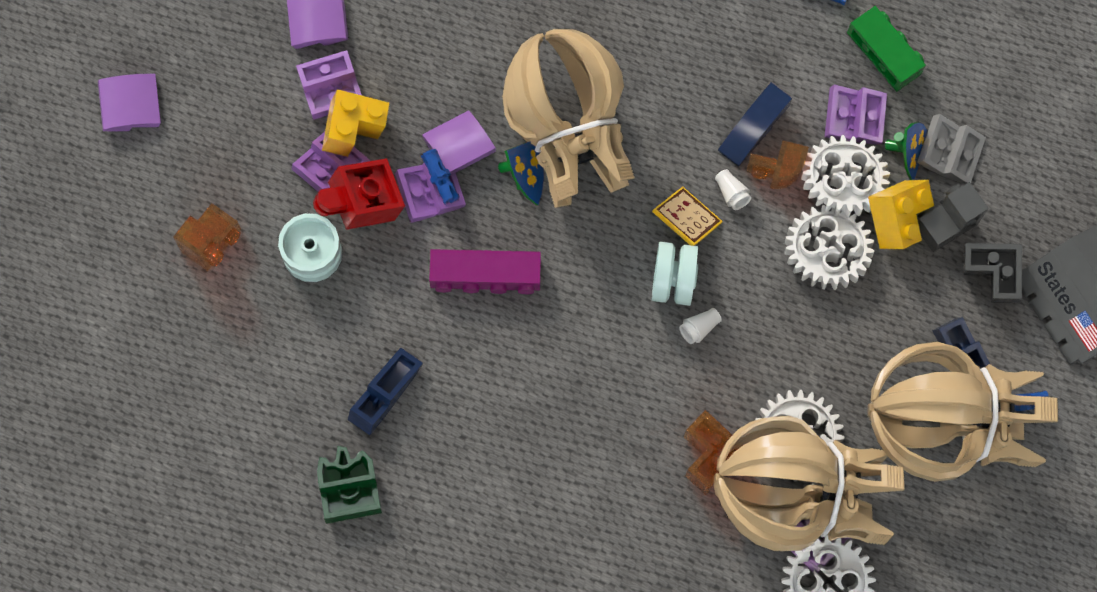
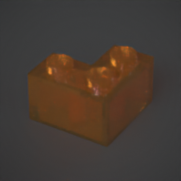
M211 203L198 220L189 216L173 238L182 254L208 271L212 266L216 267L221 262L224 256L223 251L227 246H232L237 242L241 234L239 232L241 228L237 220Z
M706 410L686 429L684 438L702 454L687 469L685 476L705 495L714 487V476L716 473H719L717 470V460L724 445L732 436ZM738 447V448L734 449L733 451H731V452L728 454L726 460H728L729 457H730L736 450H738L740 447Z

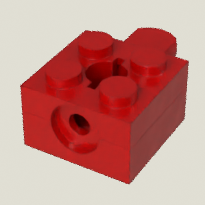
M387 158L338 166L328 181L330 188L319 190L313 201L314 209L320 216L340 214L346 230L395 221L405 207Z

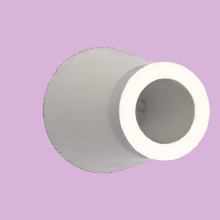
M728 169L716 175L715 180L721 189L728 207H732L733 210H739L750 202V190L735 178Z
M711 308L706 312L684 319L683 324L679 327L680 332L688 343H700L722 319L719 312L715 308Z

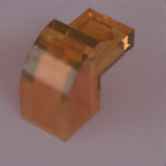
M782 140L777 160L751 153L746 172L751 173L753 177L758 179L772 178L771 189L786 188L799 178L809 147Z

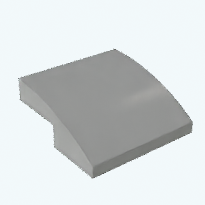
M941 114L933 115L917 163L951 180L963 184L971 183L986 137L968 125L958 126Z

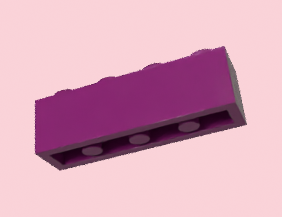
M430 249V288H435V291L441 293L451 292L452 289H463L465 293H478L479 289H486L494 294H504L507 290H518V293L525 295L533 294L534 291H540L541 252Z

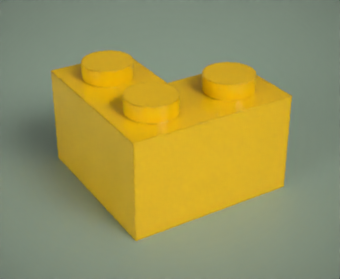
M337 89L330 102L322 151L348 157L355 145L357 134L379 139L386 127L389 102Z
M904 180L868 197L880 249H905L922 241L916 214L934 206L929 180Z

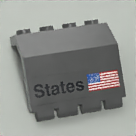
M1097 225L1070 238L1022 270L1023 295L1027 298L1034 293L1037 297L1029 301V304L1041 321L1049 316L1052 318L1044 326L1057 344L1064 339L1067 340L1068 343L1059 349L1070 365L1077 360L1085 363L1097 355Z

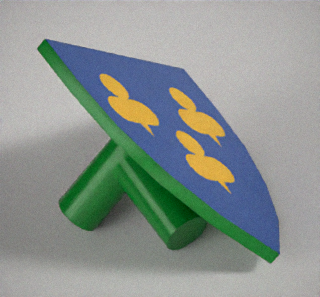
M919 122L911 123L905 128L904 134L897 132L894 135V140H886L885 150L904 153L905 169L910 180L915 179L920 165L917 161L928 132L924 124Z
M529 141L506 150L507 161L500 162L498 169L501 173L511 171L517 190H520L533 204L539 205L543 190L544 169L539 165L536 158L540 152H536V146Z

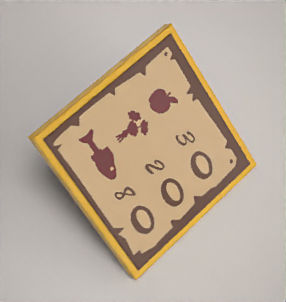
M683 186L652 211L691 246L698 244L723 222Z

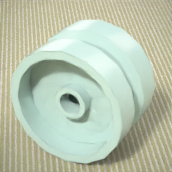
M305 213L293 217L284 225L279 235L278 247L286 269L294 277L304 282H318L327 279L337 270L342 261V246L335 226L327 218L318 214Z
M659 242L651 301L666 303L670 296L671 286L675 287V303L691 305L693 289L696 287L698 274V246L683 245L680 249L678 261H674V244Z

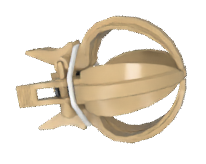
M553 29L546 32L545 39L554 47L563 61L582 106L583 117L580 119V125L572 128L568 121H562L557 116L545 89L539 60V46L543 41L544 35L541 33L530 37L520 46L507 70L502 96L504 114L510 127L518 132L525 141H531V144L536 146L535 151L540 152L536 158L539 165L544 167L554 207L571 205L572 196L578 194V165L589 161L610 192L629 186L628 180L635 177L633 176L634 173H632L633 170H631L632 167H630L631 164H629L630 161L621 145L623 135L620 132L621 125L617 124L618 120L616 118H613L624 88L622 71L613 55L599 42L574 29Z
M940 342L916 344L904 349L886 363L878 373L871 390L872 402L868 404V418L871 421L878 443L895 464L904 467V471L913 476L936 482L954 480L968 472L980 460L981 466L999 461L1028 467H1037L1045 463V458L1014 440H1024V423L1058 422V398L1012 395V390L1037 380L1044 375L1043 372L1027 370L1022 372H1005L990 364L986 368L980 369L958 347ZM928 361L939 363L952 371L934 372L912 377L897 383L879 396L886 379L894 369L911 362ZM1015 405H1034L1035 414L1015 413ZM902 421L940 422V427L902 425ZM962 436L963 446L955 463H940L928 460L907 449L934 448L949 443L955 437Z
M777 416L749 422L730 437L717 460V470L719 473H716L714 476V490L728 518L738 531L756 545L773 551H801L811 546L820 536L825 537L827 534L829 541L848 537L866 543L885 545L894 533L873 520L872 504L858 499V494L904 491V467L881 465L888 457L883 450L873 448L855 449L845 446L837 440L826 444L804 420L792 416ZM740 447L738 450H736V451L729 457L728 460H726L728 454H729L731 451H733L734 449ZM881 475V481L861 479L863 476ZM724 476L790 479L812 482V485H807L803 489L781 488L748 483ZM810 519L809 525L794 527L801 520Z

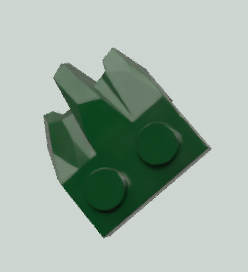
M337 446L334 462H329L325 457H319L317 478L326 524L382 513L373 460L363 450L358 452L355 458L351 459L347 447Z

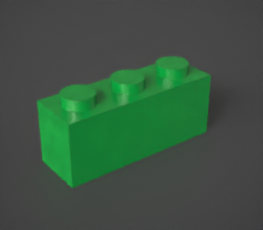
M876 5L850 23L847 34L896 92L922 74L926 66L922 55L909 46L905 35L892 26L888 15L880 11Z

